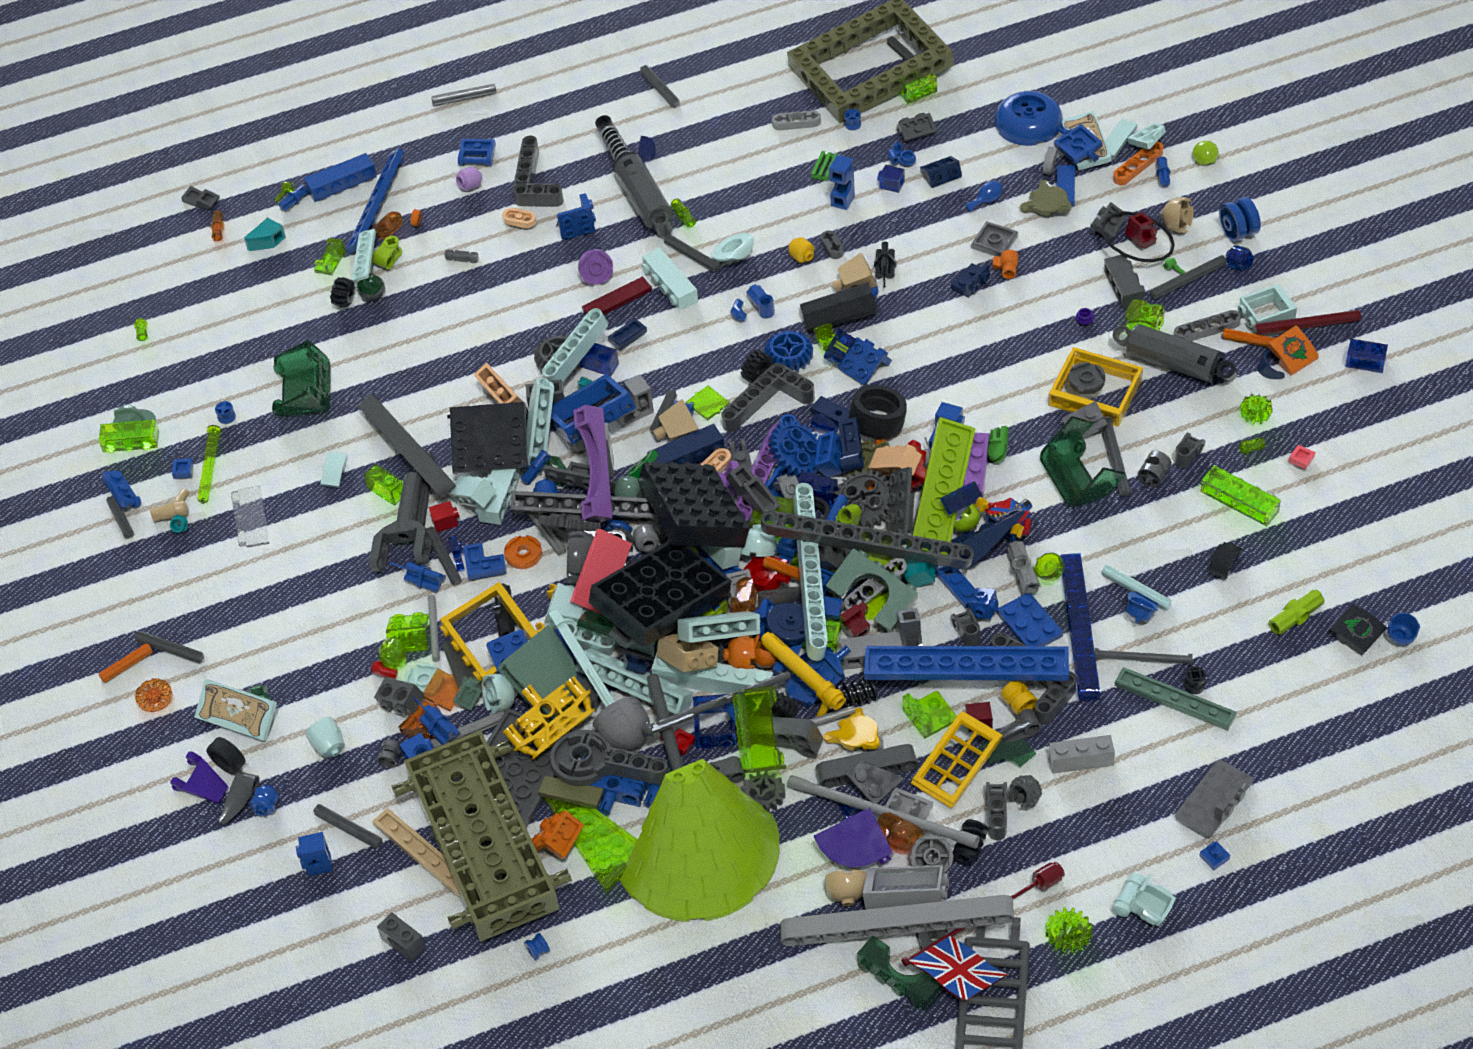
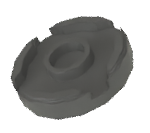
M1089 362L1078 363L1070 369L1068 383L1074 391L1080 394H1093L1103 388L1106 375L1104 370L1097 364L1094 366Z

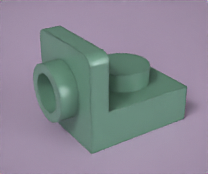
M464 676L453 702L472 710L482 692L480 681L472 676L469 678Z

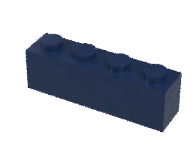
M713 423L655 448L654 450L658 453L655 461L667 464L670 462L694 464L708 458L715 450L725 448L724 438Z

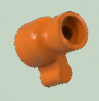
M1005 250L1001 253V256L993 257L992 267L994 269H1002V276L1004 278L1013 279L1016 277L1019 255L1014 250Z

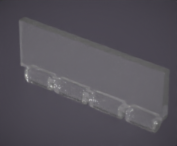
M260 485L240 488L238 491L231 492L239 546H247L249 548L270 544Z

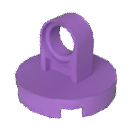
M592 249L581 256L578 262V271L585 282L592 285L603 284L613 273V261L606 252Z

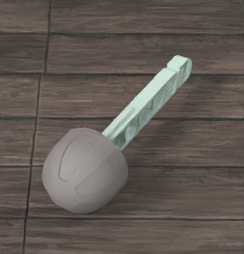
M557 608L549 612L550 617L606 706L593 721L595 731L609 741L612 748L633 751L639 748L647 738L642 731V726L646 721L650 723L644 707L639 699L633 696L614 701Z

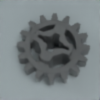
M765 770L764 774L761 775L757 771V776L750 774V780H743L744 786H741V791L762 805L767 812L770 813V808L777 810V804H783L782 798L786 797L785 784L782 783L781 777L776 778V773L768 775V771Z

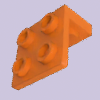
M564 810L558 814L555 813L550 818L546 817L539 826L541 828L539 833L534 835L531 840L537 851L546 847L562 860L567 856L584 824Z

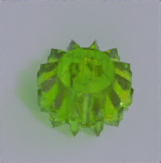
M1252 393L1249 397L1245 396L1240 404L1241 417L1245 418L1246 422L1252 421L1253 425L1255 422L1262 424L1263 421H1268L1273 411L1271 400H1267V395L1261 397L1260 393L1257 396Z

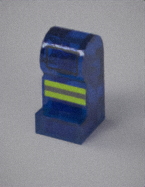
M839 328L825 351L824 359L838 366L843 361L850 347L854 346L857 339Z

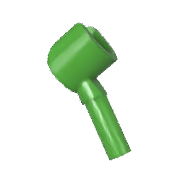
M1171 257L1164 260L1165 264H1163V267L1167 271L1173 268L1180 274L1185 273L1177 265L1175 258Z

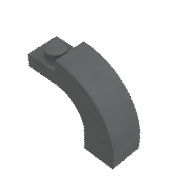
M918 609L897 611L902 646H923Z

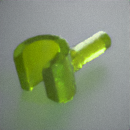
M283 182L282 190L274 200L278 202L286 192H293V183Z

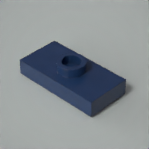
M634 318L609 335L608 341L621 350L646 333L647 327Z
M623 653L622 658L627 670L645 674L647 666L643 658Z

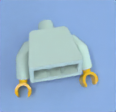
M558 583L556 586L555 584H550V591H546L548 598L551 599L544 621L546 624L538 622L535 627L537 633L547 625L555 631L558 630L549 615V612L555 608L559 610L565 621L570 620L577 623L579 619L590 622L594 612L570 602L575 589L573 585Z

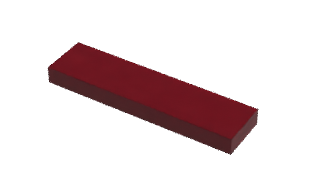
M642 276L583 305L582 311L587 314L590 310L597 308L605 315L651 292L652 286Z

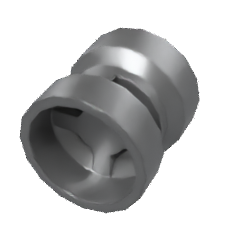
M384 740L381 746L382 752L379 753L377 758L378 763L384 767H395L398 762L397 755L401 753L400 743L395 740Z

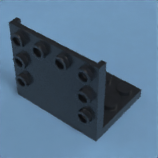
M524 402L449 407L453 474L516 468L528 469L526 434L528 409Z

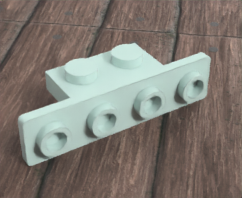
M375 229L366 230L359 234L352 273L353 282L367 279L369 274H371L372 254L376 235Z

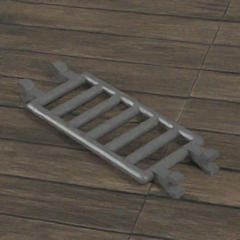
M1014 917L1012 921L1011 940L985 938L986 926L976 927V937L969 936L965 938L964 944L972 950L973 945L1021 949L1020 960L982 957L994 967L1019 969V979L1003 978L991 985L1018 988L1017 999L978 995L967 1001L959 999L955 1049H964V1043L1023 1049L1030 944L1028 941L1019 940L1021 918ZM968 1004L1017 1008L1016 1019L968 1015ZM966 1023L1015 1027L1014 1038L967 1035L965 1034Z

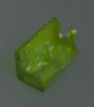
M328 238L326 240L327 243H332L333 245H327L321 259L314 262L317 265L314 268L315 273L333 275L345 253L342 239Z

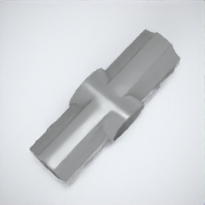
M1022 541L1010 543L1007 549L1012 560V566L1017 572L1024 592L1026 594L1038 592L1041 585Z

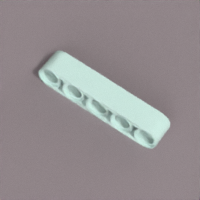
M592 309L586 314L544 366L542 373L548 381L562 379L563 383L606 330L608 321L600 309Z

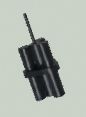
M886 241L881 243V249L876 250L874 261L875 277L881 278L882 275L884 276L885 288L886 276L893 278L897 265L895 250L889 249L888 242Z

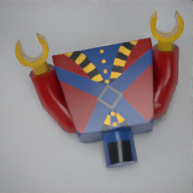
M982 497L977 499L975 506L979 507L981 513L986 512V523L992 522L994 524L998 517L1019 507L1024 510L1025 514L1003 536L1011 543L1021 538V536H1027L1030 533L1032 521L1029 510L1032 508V504L1028 499H1024L1020 503L1013 498L990 503Z

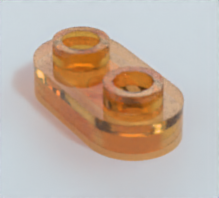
M392 211L384 216L374 226L375 236L379 239L391 236L403 224L401 213Z

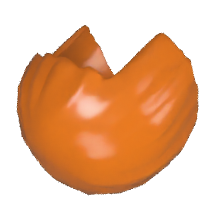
M756 635L754 638L755 659L752 660L758 667L772 668L778 659L759 641L760 635Z

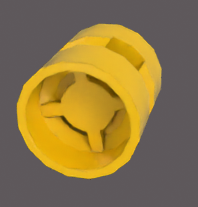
M1022 681L1009 682L1000 694L1007 705L1011 704V709L1017 716L1024 709L1035 710V703L1038 699L1031 691H1028L1027 686Z

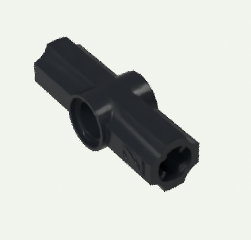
M502 583L512 598L510 585ZM496 596L494 597V614L498 635L502 637L515 631V623Z

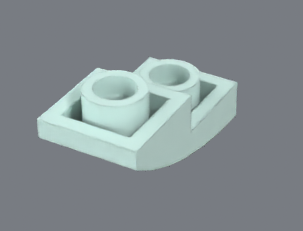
M328 451L322 473L321 486L340 488L347 454Z

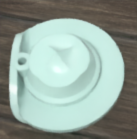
M739 233L724 239L712 251L713 259L716 261H736L746 257L753 247V236L749 233Z

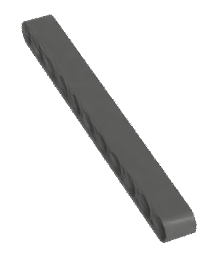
M772 510L765 511L761 516L762 532L773 536L846 549L854 548L857 551L862 550L868 553L958 569L969 568L974 556L973 549L964 544ZM766 521H772L774 523L767 524ZM791 524L793 527L788 528L785 525ZM804 528H811L812 531H806ZM830 531L832 534L827 535L824 532ZM848 534L851 538H845L843 535ZM863 538H869L871 541L866 542ZM887 541L890 545H884L882 542ZM901 545H908L910 548L905 549ZM926 548L929 552H923L921 549ZM940 552H947L949 555L944 556ZM965 555L968 559H963L960 556Z

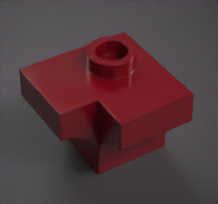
M1141 212L1129 217L1125 234L1143 249L1156 243L1157 238L1155 236L1158 230L1153 227L1154 221Z
M864 602L858 606L855 604L840 615L839 625L849 637L864 636L870 631V624L865 619L868 613V606Z

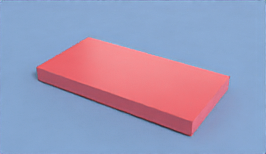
M597 529L570 602L604 616L588 603L591 585L624 567L632 543L602 529Z

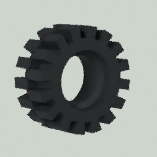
M759 349L754 350V352L750 353V356L746 357V362H743L744 366L741 367L742 371L740 372L741 377L753 383L773 365V358Z
M777 690L766 692L759 706L761 715L765 717L795 718L799 709L798 703H795L794 698L790 699V695L787 694L786 696L784 692L778 693Z

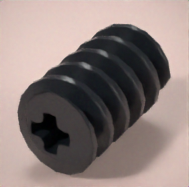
M859 679L858 685L855 681H851L850 687L845 682L842 689L838 684L835 685V689L843 692L846 698L843 704L845 708L848 707V702H851L855 707L856 700H859L860 704L863 705L864 698L871 703L872 696L878 701L877 689L872 680H866L865 683L863 679Z
M967 819L962 824L960 831L980 837L977 848L969 847L956 841L952 851L953 860L963 866H971L972 862L978 860V854L981 853V847L984 845L983 841L986 839V834L989 831V828L984 823Z

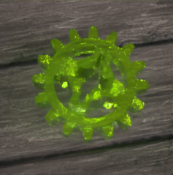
M1063 907L1062 913L1055 910V917L1049 915L1048 922L1045 924V936L1049 938V944L1055 943V950L1061 947L1063 948V953H1066L1067 949L1075 953V948L1082 951L1083 944L1089 945V939L1092 938V923H1089L1088 916L1082 917L1083 911L1075 913V908L1072 907L1071 911H1067Z

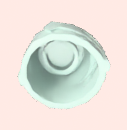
M332 717L320 719L306 731L307 739L323 757H335L345 747L341 730Z

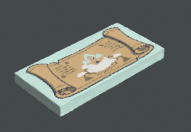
M1095 111L1062 119V125L1067 130L1082 124L1099 138L1103 144V147L1094 152L1099 156V159L1094 162L1089 157L1084 158L1076 163L1078 171L1112 161Z
M205 679L194 717L266 741L277 702L210 679Z

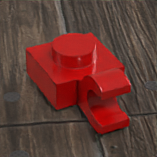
M678 727L674 734L679 752L685 756L696 739L695 736ZM660 731L659 733L661 735L659 736V738L663 740L662 733Z

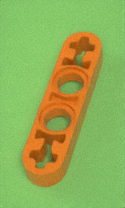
M1157 141L1150 149H1141L1118 167L1113 174L1114 183L1125 185L1144 171L1157 158L1163 155V144ZM1147 157L1148 160H1141L1140 158ZM1130 166H1135V167H1137V168H1136V169H1129L1128 167H1130Z

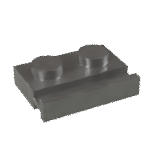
M1096 401L1062 418L1074 443L1108 427Z

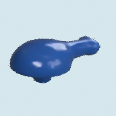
M998 181L985 183L980 188L978 197L966 204L968 211L972 212L981 203L996 201L1002 193V184Z

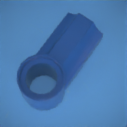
M754 284L750 286L746 293L758 309L759 315L762 318L772 317L775 314L773 297L766 294L760 285Z

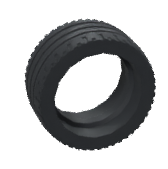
M867 385L859 388L854 393L849 411V419L855 417L858 419L861 435L874 439H889L899 434L902 430L907 412V403L902 394L895 389L882 385ZM868 409H877L888 414H876L868 411Z

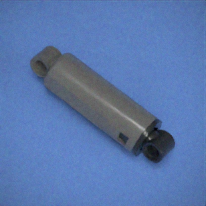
M1136 324L1132 330L1124 325L1117 326L1113 330V339L1120 346L1126 347V353L1129 356L1212 384L1216 382L1218 377L1227 382L1233 381L1237 377V368L1231 361L1224 360L1225 353L1141 324ZM1122 332H1127V337L1124 340H1119V335ZM1231 367V373L1223 375L1224 368Z

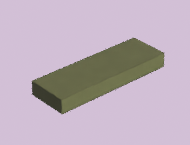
M545 776L538 793L540 797L598 809L604 789L590 785L572 786L558 778Z

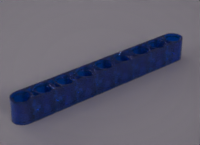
M1081 553L1060 554L1075 675L1077 677L1079 701L1100 700V686Z

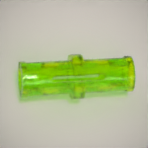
M679 198L674 199L671 202V206L677 212V217L682 219L687 227H693L696 224V219L691 215L690 209L684 206Z

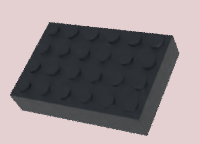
M643 462L638 483L672 545L745 547L750 527L714 466L709 464Z
M668 541L591 585L588 603L638 645L645 648L678 628V619L697 617L727 599L732 580L690 546L672 545Z

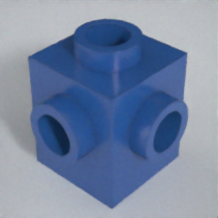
M976 588L972 598L968 601V608L972 610L975 618L992 619L994 613L998 610L999 603L996 589Z

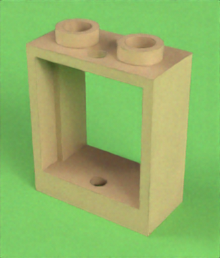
M673 634L658 639L657 656L680 671L688 672L717 666L719 647L709 641L685 642L678 639V634Z

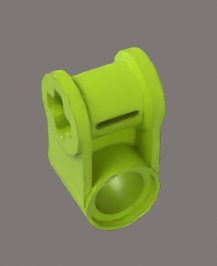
M389 236L385 238L372 255L373 264L386 269L393 267L394 263L402 255L398 237Z
M850 504L840 509L836 522L858 526L861 509L856 504Z

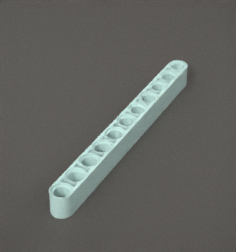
M800 483L796 486L793 500L794 514L816 518L813 489L807 483ZM804 528L806 531H812L811 528ZM797 540L807 655L810 659L819 661L825 656L828 642L818 543Z

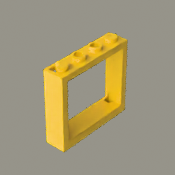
M1073 347L1049 392L1048 406L1073 413L1095 402L1063 392L1062 390L1073 366L1083 362H1089L1094 366L1097 364L1106 374L1132 381L1119 408L1097 402L1103 416L1112 417L1114 420L1113 425L1119 427L1142 381L1143 367Z
M500 581L440 618V629L445 637L449 636L452 640L450 643L453 649L462 654L463 657L461 659L465 666H470L474 671L472 672L473 676L481 682L486 675L498 674L496 667L494 666L485 672L451 624L497 596L518 627L523 630L528 640L537 634Z

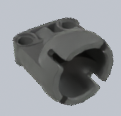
M573 530L568 532L566 580L568 585L576 586L596 531ZM606 531L626 540L624 533L621 531Z

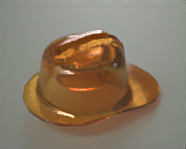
M885 812L878 818V824L888 844L896 851L906 852L910 850L915 841L924 836L917 825L893 813Z

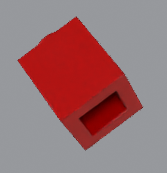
M451 501L428 507L437 533L458 526L456 518H460L457 507H452Z

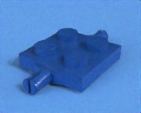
M1082 124L1070 130H1067L1063 125L1058 127L1057 130L1062 136L1054 141V146L1074 164L1086 157H1089L1094 162L1099 159V156L1094 152L1103 147L1102 141Z

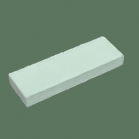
M1122 118L1105 140L1113 160L1128 141L1127 137L1131 136L1137 129V123Z

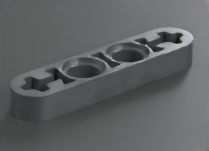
M1229 310L1179 325L1174 329V336L1194 341L1221 333L1225 328L1234 329L1240 325L1241 314L1236 310ZM1218 322L1220 326H1213L1211 323ZM1201 327L1204 330L1199 332L1194 330V328Z
M894 558L884 566V570L887 571L889 569V573H891L895 569V564L898 566L902 564L901 571L898 569L894 571L901 578L907 572V564L902 558ZM869 578L845 598L844 607L848 610L851 608L849 607V601L855 602L856 600H858L856 602L858 606L862 603L861 599L868 605L882 594L887 587L884 584H880L877 579ZM870 587L874 592L871 596L867 597L863 595V589Z

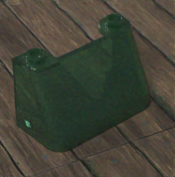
M307 340L274 356L273 369L276 374L283 378L282 401L276 399L272 404V411L275 415L288 417L323 413L330 409L331 364L328 357L310 340Z

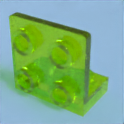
M932 73L905 84L904 91H901L900 95L909 104L936 93V75Z
M416 612L412 615L395 614L390 617L386 628L388 652L428 650L426 627L429 614Z
M934 691L919 700L914 699L910 693L902 696L903 711L924 739L950 726L957 717L938 691Z

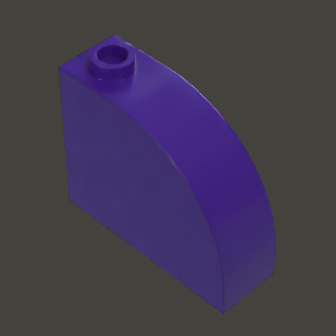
M870 807L814 835L821 851L831 861L842 867L861 869L877 863L883 865L891 861V856L894 855Z

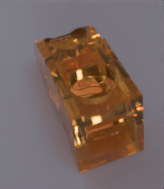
M744 577L737 581V596L731 597L730 600L734 613L744 611L754 613L757 590L753 586V580L750 577Z

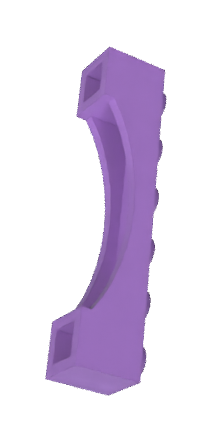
M584 405L573 410L575 429L579 430L583 438L590 466L588 493L586 499L581 502L582 520L601 523L612 518L603 408Z

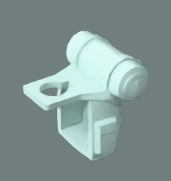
M1132 873L1127 878L1119 897L1115 899L1112 910L1121 917H1127L1130 912H1133L1148 923L1159 926L1170 912L1176 897L1169 890L1163 888V886L1149 883L1148 881L1152 875L1148 874L1145 878L1141 874Z

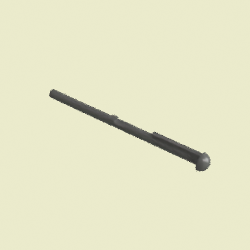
M788 671L657 722L650 724L646 721L642 726V731L646 736H653L654 733L691 720L697 714L726 703H732L736 699L791 678Z

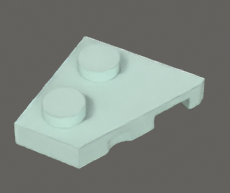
M1153 123L1127 137L1128 144L1150 149L1166 132L1165 127Z

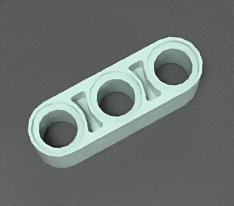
M565 621L583 651L592 648L609 656L613 654L615 640L608 635V632L574 621ZM559 631V638L565 645L568 646V644L566 643L565 639Z

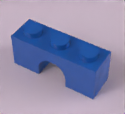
M837 155L829 167V181L835 182L834 188L830 193L831 206L847 210L855 197L854 164L852 158Z

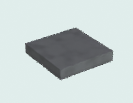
M986 221L971 243V248L993 256H1001L1003 251L1011 248L1018 237V231Z

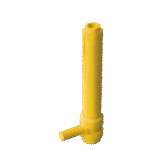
M767 632L762 636V645L809 686L822 701L816 717L825 715L828 708L838 710L843 706L846 698L843 692L835 689L833 683L826 681L775 634Z

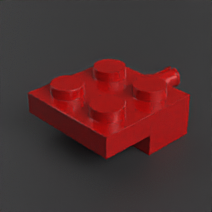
M755 555L743 570L749 569L756 594L765 590L778 589L782 583L789 584L791 581L790 576L764 567L765 557H757ZM769 556V557H772V558H774V559H777V560H779V561H782V562H784V563L789 564L788 560H784V559H781V558H778V557H774V556Z

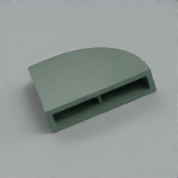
M548 625L506 658L497 668L531 708L533 706L521 693L522 690L528 688L527 686L531 684L540 697L544 699L562 684L565 685L573 676L576 677V669L570 652L559 638L557 632ZM565 685V689H564V690H565V691H566V690H569V691H570V689ZM568 705L566 708H564V709L562 710V712H564L566 709H568V708L570 707V705ZM540 708V712L542 714H549V710L547 708ZM553 714L551 719L547 722L550 723L553 719L556 718V716Z

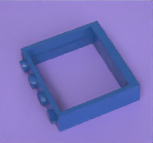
M605 374L552 404L550 424L573 445L583 439L579 430L575 429L574 421L568 425L563 422L574 415L573 410L584 405L591 406L614 393L617 396L616 398L599 407L603 408L604 423L609 424L636 409L629 392L608 374ZM577 435V437L572 440L571 436Z

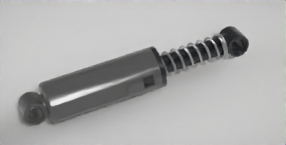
M608 115L598 117L595 125L600 137L615 160L613 171L647 228L655 229L659 236L670 234L673 231L671 223L672 209L638 153L629 151L618 129L614 126Z

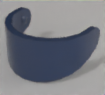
M1270 349L1267 350L1257 364L1258 372L1268 379H1283L1285 374L1276 371L1267 363V358L1277 357Z

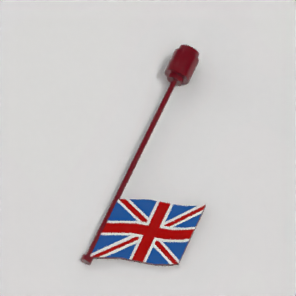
M1050 862L1033 872V883L1011 895V897L1015 899L1033 887L1045 891L1057 884L1065 876L1062 866L1058 862ZM965 928L955 929L912 956L901 959L905 967L910 964L932 977L949 993L963 1001L969 1000L1008 975L991 966L970 947L952 937Z

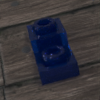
M973 481L941 497L940 500L948 515H951L975 503L979 497L983 498L976 482Z

